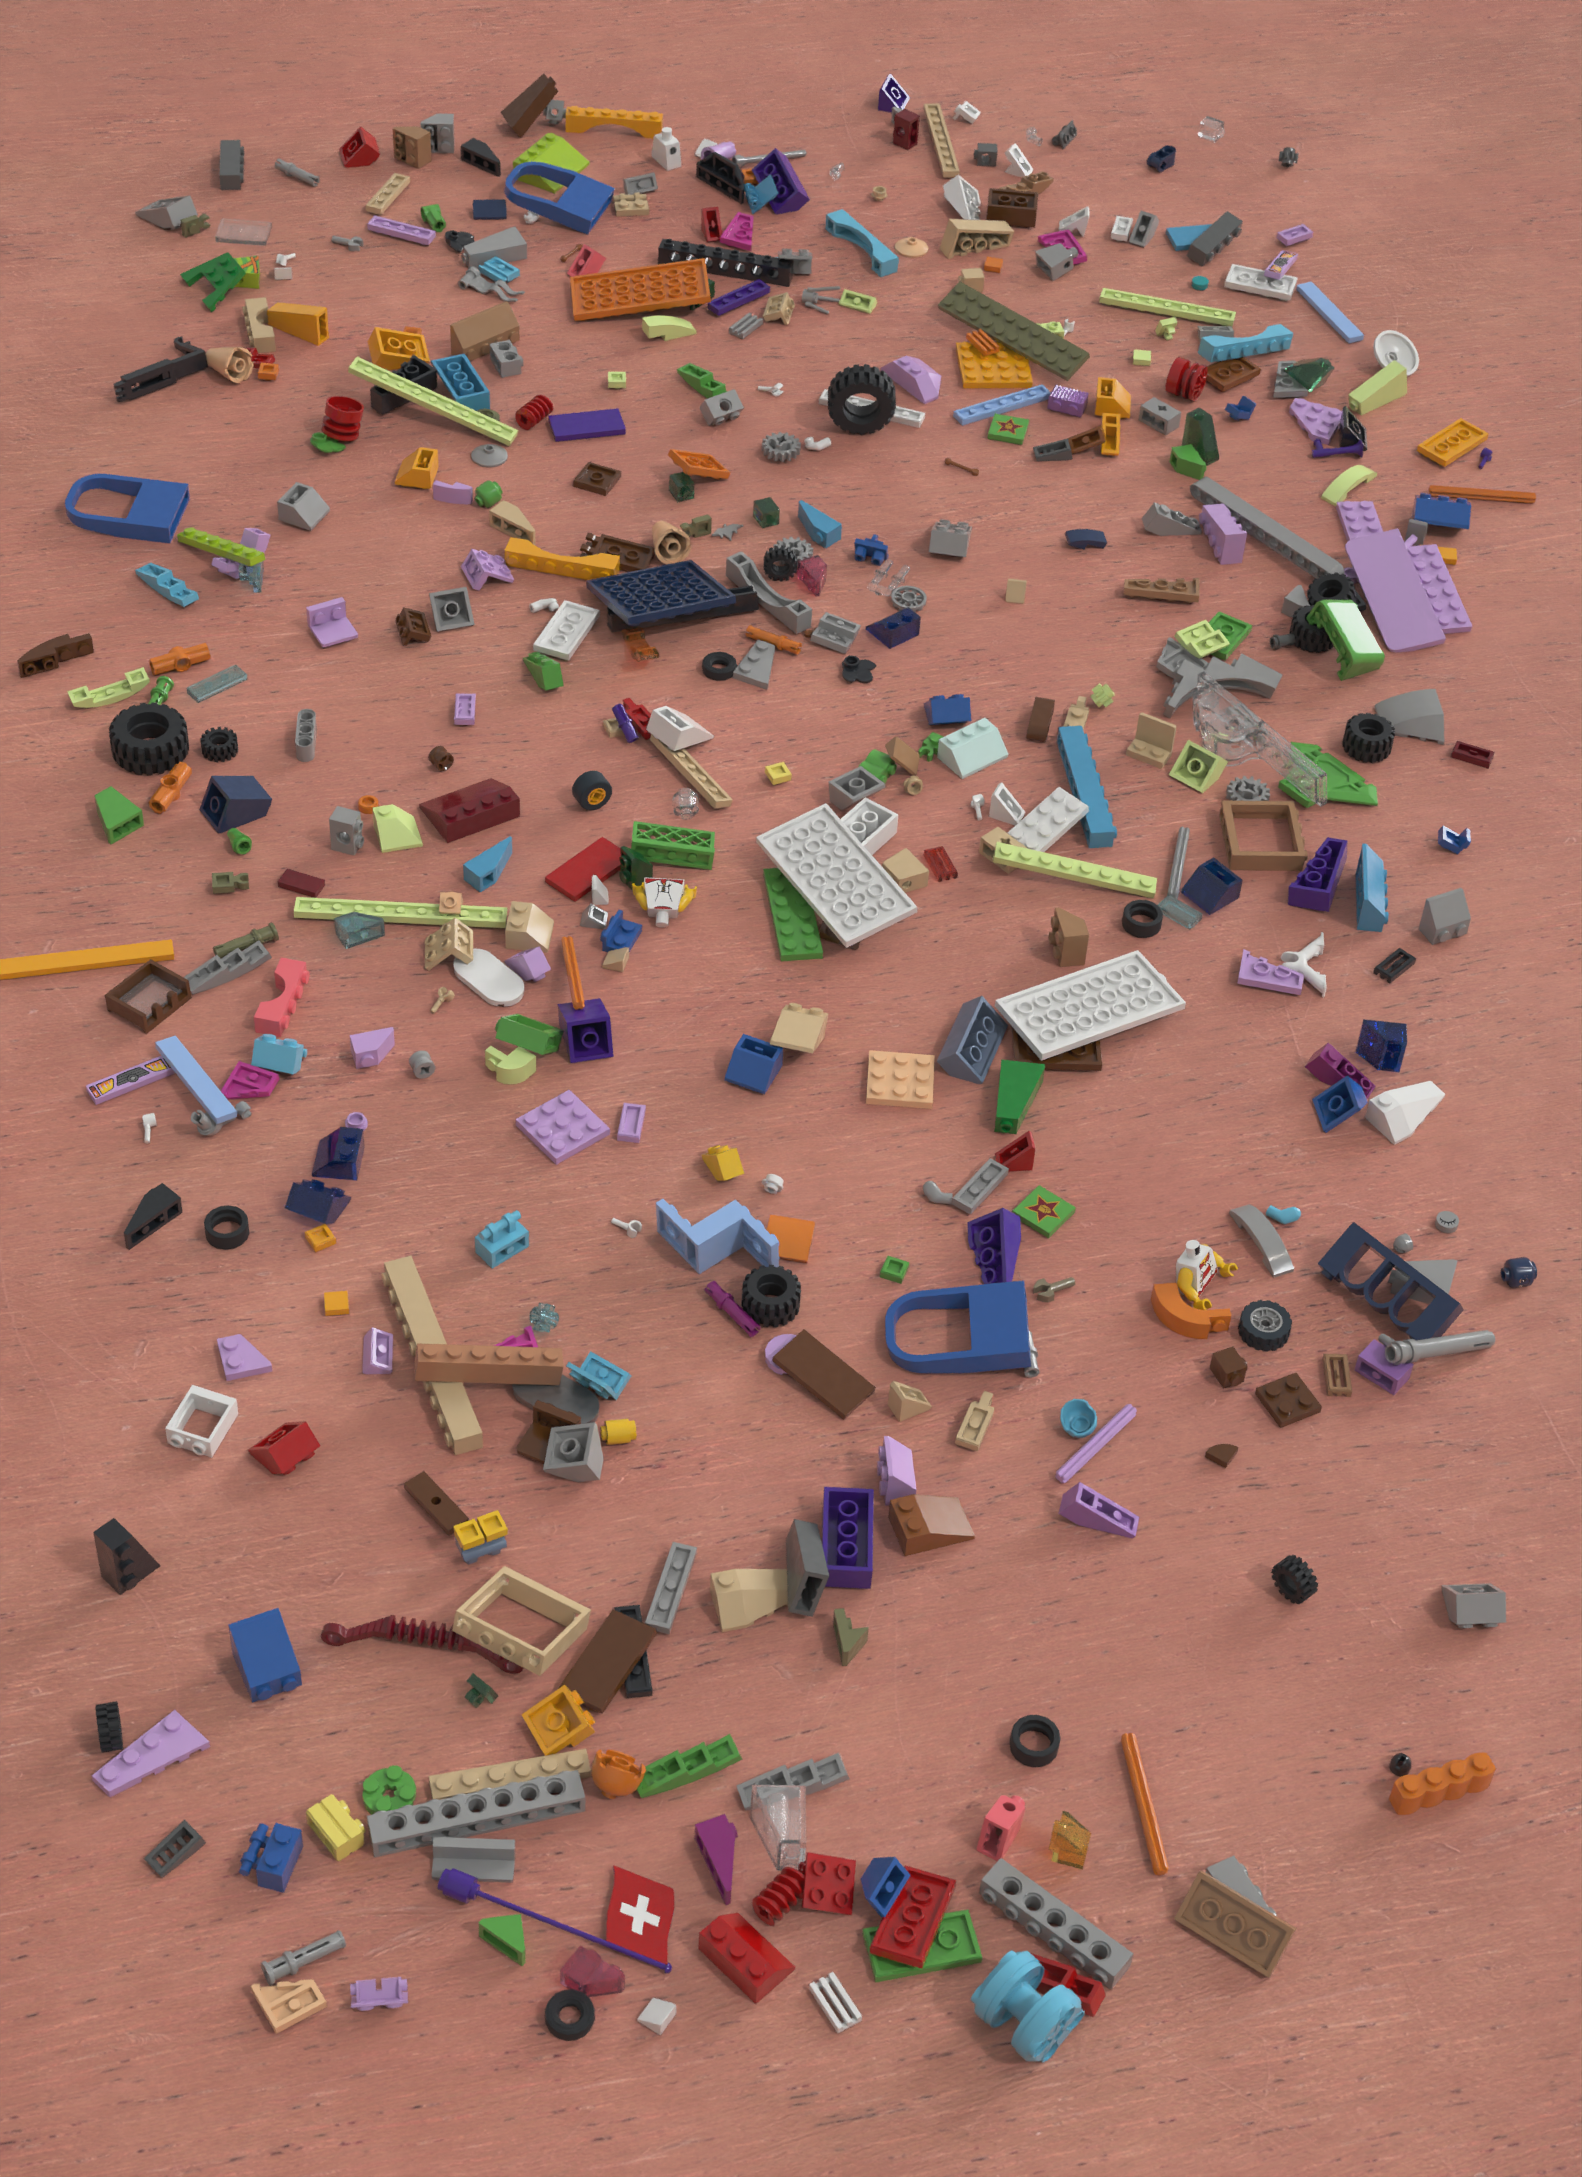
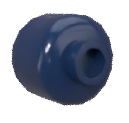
M1527 1257L1506 1260L1504 1268H1501L1500 1272L1502 1280L1507 1282L1511 1288L1530 1286L1534 1279L1537 1278L1536 1265Z

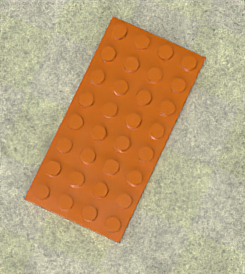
M705 258L570 277L574 321L620 316L621 314L629 313L636 314L643 311L671 309L672 307H686L711 302Z

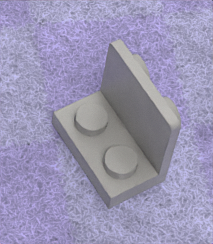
M782 249V251H778V258L794 260V274H811L812 253H809V250L799 249V252H792V249Z

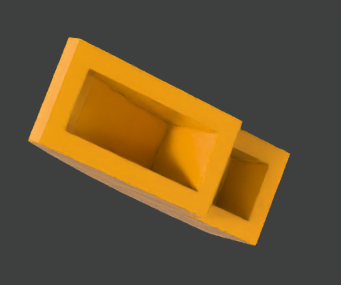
M1102 413L1101 427L1104 429L1106 442L1101 444V455L1119 456L1120 414Z

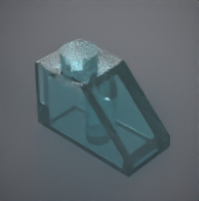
M351 912L334 918L335 934L346 949L385 936L383 918L358 912Z

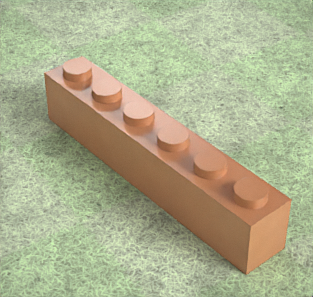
M417 1343L414 1361L415 1381L560 1385L564 1367L562 1348Z

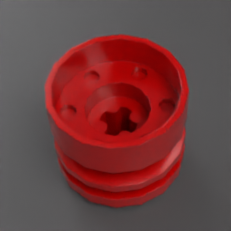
M1177 357L1167 376L1166 392L1176 396L1182 393L1183 398L1196 401L1205 386L1208 367L1206 365H1199L1196 362L1191 366L1190 360Z
M331 396L327 398L324 412L326 415L323 417L321 428L322 432L328 437L337 440H356L359 437L360 421L362 420L364 410L362 403L345 396Z

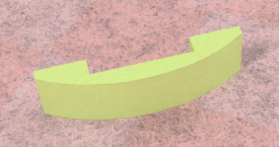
M1363 465L1353 466L1340 474L1328 486L1321 499L1336 506L1337 502H1342L1346 499L1347 493L1361 482L1368 483L1377 476V473Z
M143 667L125 673V680L91 691L88 690L87 686H83L67 692L74 707H100L119 702L134 695L150 683V680Z

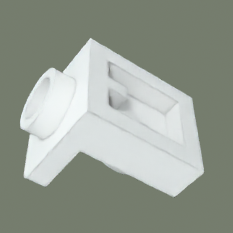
M965 101L963 105L959 104L955 109L956 115L953 119L956 120L961 115L966 121L973 124L981 112Z

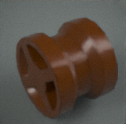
M436 746L428 756L429 761L439 771L448 770L454 762V757L443 746Z

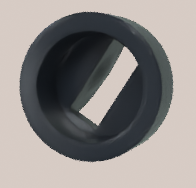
M1397 1753L1390 1761L1389 1768L1391 1772L1400 1777L1408 1775L1412 1766L1411 1759L1404 1753ZM1399 1761L1403 1762L1401 1768L1397 1766Z

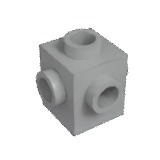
M552 99L543 110V116H546L545 120H549L551 124H558L566 115L564 101ZM553 109L557 111V115L552 113Z

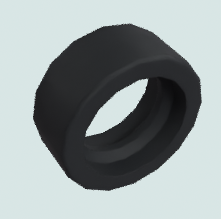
M1140 899L1132 901L1124 908L1122 926L1132 936L1138 938L1152 937L1161 929L1163 912L1154 902ZM1145 915L1154 921L1148 923L1138 922L1132 916Z
M219 1206L211 1210L204 1220L206 1240L217 1249H234L241 1246L248 1239L250 1233L248 1216L242 1209L236 1206ZM230 1221L240 1225L236 1231L227 1234L218 1233L213 1230L216 1225L222 1222Z
M1027 1715L1022 1717L1013 1725L1009 1742L1010 1751L1014 1758L1023 1765L1029 1767L1048 1765L1056 1758L1061 1740L1059 1729L1054 1722L1044 1716ZM1027 1731H1037L1048 1737L1050 1746L1042 1751H1033L1021 1744L1020 1736Z

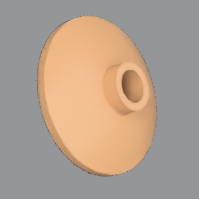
M909 237L897 241L895 250L904 257L917 258L924 256L928 252V245L920 239Z

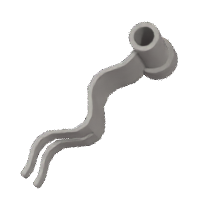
M471 266L458 281V286L463 290L471 286L482 294L494 291L503 301L516 302L518 299L508 298L500 287L511 296L523 295L525 291L516 292L511 290L503 280L489 283L480 276V271L474 266Z

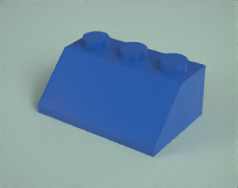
M1420 493V496L1415 495L1412 519L1432 525L1469 529L1471 503L1467 502L1468 499L1465 498L1449 500V497L1444 495L1434 498L1431 497V494Z

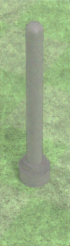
M805 150L782 152L787 158L804 157L807 154ZM733 155L732 162L742 168L745 164L761 162L767 155L751 157Z

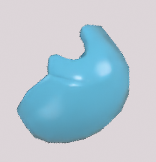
M1072 1399L1062 1407L1060 1413L1061 1425L1070 1436L1085 1438L1093 1433L1097 1427L1096 1411L1089 1405L1088 1401Z

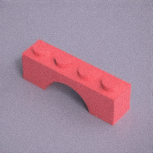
M287 958L280 959L274 972L276 988L283 993L274 1000L260 1002L254 1016L256 1033L272 1034L281 1037L284 1029H287L289 1026L290 1015L294 1014L296 1010L297 999L302 997L303 986L309 981L310 973L307 971L306 962Z

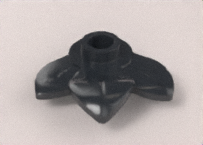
M451 230L445 233L446 243L458 252H462L465 245L475 242L473 240L474 236L467 232Z
M853 655L847 656L842 662V676L849 683L855 680L861 683L872 682L873 676L870 670L875 669L876 664L866 659L859 660L858 657Z

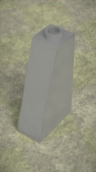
M511 227L465 245L464 253H462L463 263L467 264L468 268L471 266L478 268V265L483 266L484 262L495 256L505 262L527 259V243L517 228Z

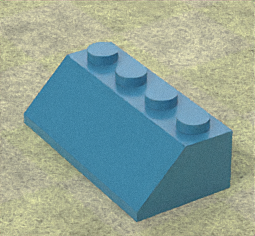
M465 353L431 361L432 366L437 370L439 377L456 402L475 411L490 409V392Z
M1363 843L1355 873L1357 930L1382 932L1383 925L1388 923L1389 913L1385 912L1388 906V898H1385L1388 885L1384 883L1387 878V870H1384L1383 860L1367 844Z

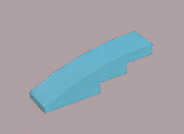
M153 563L135 570L136 574L150 587L176 604L185 607L199 599L196 591L186 588L183 580L173 577L172 570Z

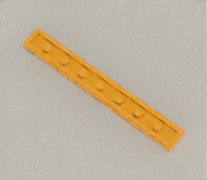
M172 939L0 959V980L146 963L150 959L155 962L174 960Z

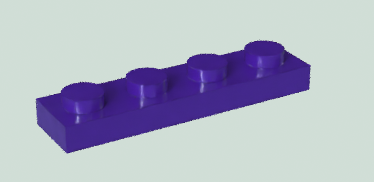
M758 279L708 302L707 308L718 316L770 293V286Z

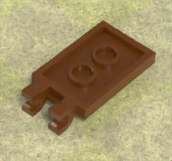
M587 533L585 539L587 542L582 544L580 551H582L580 557L599 553L620 556V570L628 572L649 568L655 554L654 547L604 534L598 537L592 533Z

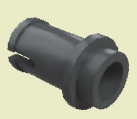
M1292 633L1281 636L1275 634L1270 638L1269 643L1271 648L1278 650L1284 646L1294 645L1295 636Z

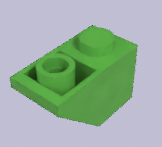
M1192 444L1171 448L1169 462L1177 473L1198 480L1204 477L1206 463L1201 459L1198 451L1194 449Z

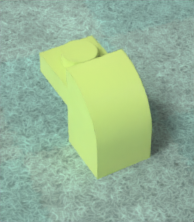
M490 1046L485 1050V1066L491 1071L496 1072L498 1082L518 1084L536 1072V1056L519 1046L508 1056Z

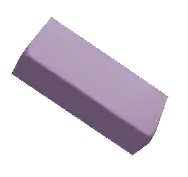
M372 1327L364 1336L363 1374H391L393 1334Z

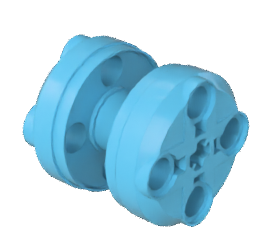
M1011 1950L1004 1955L998 1965L973 1993L971 2001L975 2006V2014L992 2028L1001 2026L1014 2016L1020 2024L1013 2034L1011 2045L1027 2062H1046L1082 2020L1085 2012L1081 2009V1999L1064 1985H1058L1044 1996H1041L1036 1991V1988L1043 1977L1044 1967L1029 1951L1014 1952Z

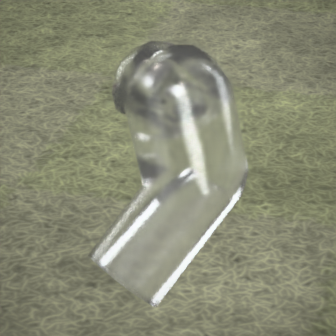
M839 163L830 168L829 174L834 180L841 177L840 172L845 170L844 164Z

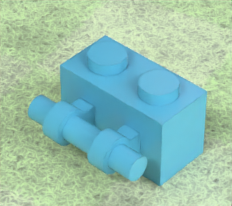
M263 1034V1036L254 1041L251 1065L295 1074L301 1069L302 1057L306 1058L307 1049H304V1045L298 1044L295 1039L285 1038L280 1040L276 1039L275 1035Z
M518 1210L511 1214L506 1213L496 1223L491 1222L486 1225L485 1229L475 1237V1252L492 1269L529 1247V1231L517 1221L521 1218Z

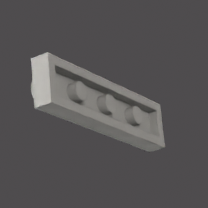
M676 1542L672 1543L645 1624L656 1628L657 1632L670 1634L697 1554V1547Z

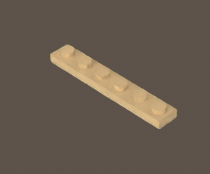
M651 734V742L713 808L731 806V797L684 748L673 751Z
M581 1749L429 1776L432 1800H442L461 1793L478 1792L484 1788L502 1787L511 1782L520 1783L539 1776L557 1775L562 1771L571 1772L578 1770L580 1779L591 1777V1769L587 1750Z

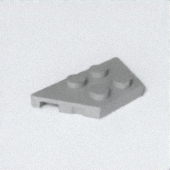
M1169 637L1157 661L1156 668L1174 679L1175 676L1172 674L1176 666H1181L1184 660L1203 668L1206 661L1195 657L1180 643Z

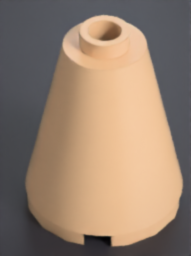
M243 347L211 348L206 352L207 364L231 382L241 383V381L247 380L252 373L253 362L250 357L252 355Z
M659 521L653 525L652 536L657 558L665 564L684 561L691 550L689 536L684 531L665 521Z

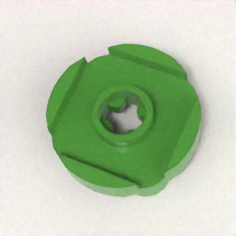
M397 1765L374 1772L363 1782L362 1795L364 1806L371 1815L378 1811L400 1809L405 1805L413 1806L416 1797V1785L413 1778L407 1772L402 1771V1768ZM386 1790H394V1797L390 1798L389 1795L383 1796Z

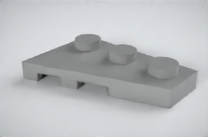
M1279 361L1273 398L1307 396L1308 389L1296 361Z
M757 640L733 671V679L768 690L775 645Z

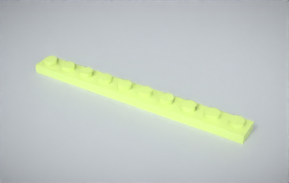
M356 357L348 368V373L508 446L511 445L518 434L517 429L359 357Z
M296 897L294 918L443 925L456 918L466 926L506 928L508 914L507 907L461 905L460 914H441L439 912V904Z

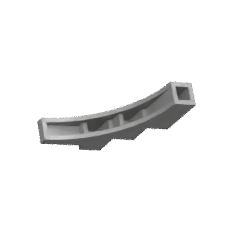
M1242 653L1238 660H1233L1231 665L1214 656L1210 663L1205 662L1203 668L1184 660L1181 666H1176L1172 674L1175 676L1172 683L1174 687L1171 691L1174 694L1172 697H1167L1163 705L1166 707L1163 715L1171 718L1177 708L1188 699L1210 690L1240 689L1257 693L1270 699L1283 674Z

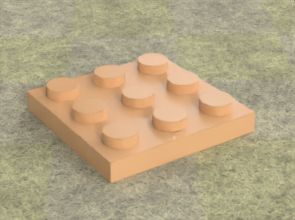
M869 1050L866 1104L932 1109L935 1055Z

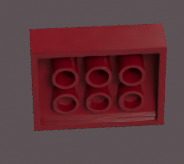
M490 778L420 803L419 808L444 840L450 843L520 817V798L510 786Z

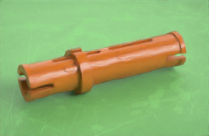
M749 625L746 629V637L773 644L778 650L782 651L784 649L796 655L801 651V648L798 647H802V643L787 639L785 635L779 636Z

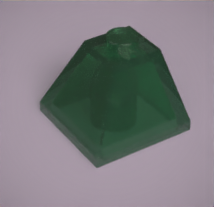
M1320 357L1299 360L1284 371L1312 392L1324 385L1335 367L1331 365L1329 360Z

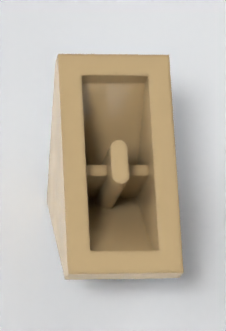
M895 1381L890 1384L888 1406L899 1422L931 1409V1404L921 1390Z

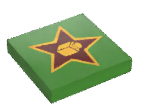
M994 414L987 439L1022 445L1029 426V419Z
M1039 1185L1012 1213L1019 1216L1020 1221L1050 1238L1075 1213L1076 1207Z

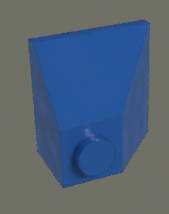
M1349 1076L1344 1077L1312 1099L1325 1133L1360 1111L1368 1103L1362 1086Z

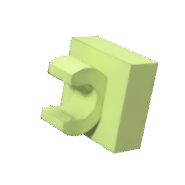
M1176 318L1160 320L1155 330L1157 336L1164 335L1166 340L1173 339L1171 334H1175V327L1178 323Z

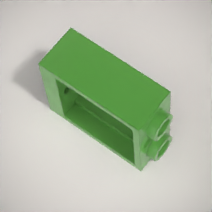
M520 1014L501 1017L495 1027L497 1032L496 1039L541 1055L558 1051L564 1033L562 1029Z

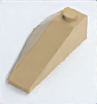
M732 1569L711 1573L710 1593L721 1631L727 1632L747 1628L753 1625L755 1620L765 1615L768 1617L774 1614V1610L784 1605L788 1606L787 1569Z

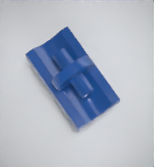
M875 534L872 536V539L865 538V540L856 538L854 542L855 560L862 562L866 556L872 557L871 563L881 566L884 560L887 561L889 557L888 546L883 545L884 542L878 541V535Z

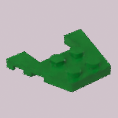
M227 252L181 273L180 276L189 287L202 277L209 281L216 290L202 301L213 312L218 301L222 302L226 298L225 293L229 289H233L246 273Z

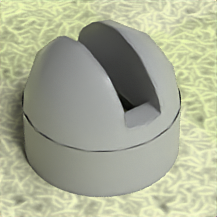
M1404 1233L1395 1239L1393 1246L1397 1252L1406 1253L1413 1250V1242L1408 1234Z

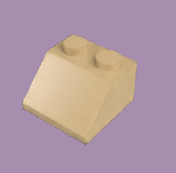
M512 901L505 930L506 949L528 950L540 946L542 952L548 953L554 920L533 903Z

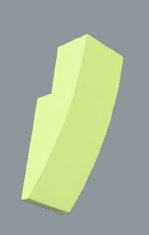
M663 315L642 317V330L648 338L661 336L664 341L696 334L692 324L681 318Z

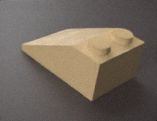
M796 1003L786 1005L782 1009L770 1045L813 1053L824 1039L828 1013H824L820 1008L805 1009L802 1008V1005Z

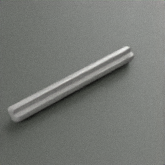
M1182 826L1179 828L1167 892L1168 899L1176 900L1178 898L1190 833L1188 827L1184 828Z

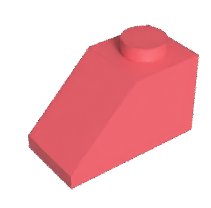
M584 244L567 274L572 277L598 273L606 258Z

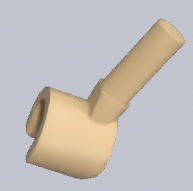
M441 987L438 990L440 997L430 1010L431 1013L435 1014L444 1001L449 1002L453 1000L454 992L452 990H449L448 993L445 987Z

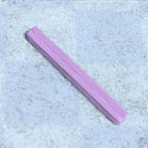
M1131 1404L1125 1405L1056 1471V1479L1061 1483H1066L1136 1416L1137 1409Z

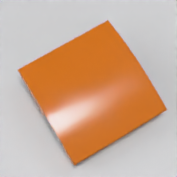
M770 1214L767 1231L770 1234H774L779 1241V1258L808 1263L816 1222Z

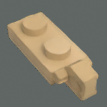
M1079 696L1077 704L1071 705L1064 727L1082 726L1084 731L1089 714V707H1085L1087 697Z
M984 1391L979 1402H971L956 1436L955 1444L978 1452L994 1414V1407H991L993 1393Z

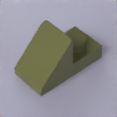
M844 1608L834 1609L833 1628L842 1666H847L867 1643L869 1628L852 1629L851 1619L846 1618Z

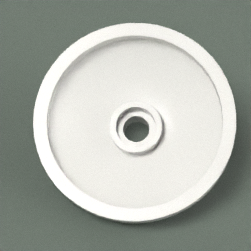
M1386 330L1375 338L1373 344L1374 355L1382 368L1395 360L1407 368V377L1417 370L1419 365L1418 352L1405 335L1397 331Z

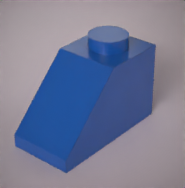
M896 1857L873 1858L861 1877L865 1899L881 1918L886 1917L910 1877L908 1871Z

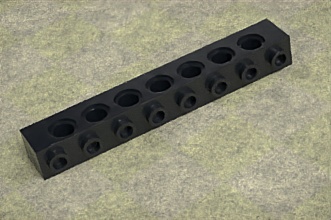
M662 239L658 247V265L705 258L708 274L750 281L760 279L764 283L786 287L790 286L793 279L794 260L771 257L770 255H758L752 252L746 253L738 250L722 249L721 247H710L704 244H692L686 241H674L672 239Z

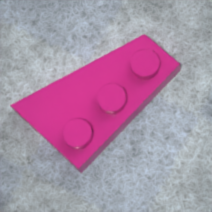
M738 212L721 235L720 243L751 251L753 216Z
M1069 229L1038 236V242L1045 247L1059 243L1067 250L1075 247L1078 251V256L1073 258V264L1087 262L1086 253Z

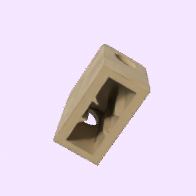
M907 848L883 862L882 867L905 893L928 886L929 870Z

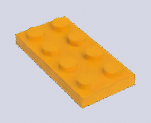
M1460 418L1419 444L1417 452L1446 467L1486 441L1489 433Z

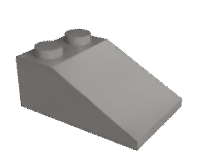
M190 195L157 200L135 212L137 216L162 228H171V230L181 227V219L198 215Z

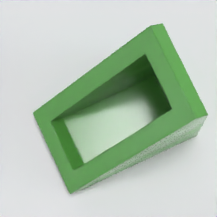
M521 1914L480 1920L478 1923L479 1937L520 1966H523L526 1963Z

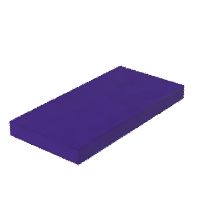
M619 408L548 416L555 442L626 434V428Z

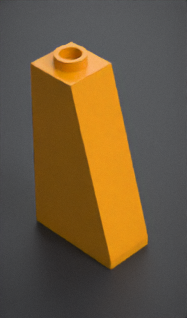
M278 302L267 310L269 326L317 346L329 338L326 307Z

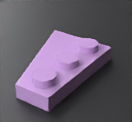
M1243 949L1237 984L1301 995L1303 974L1282 965L1274 966L1267 963L1268 959L1263 957L1258 959L1251 956L1249 951Z

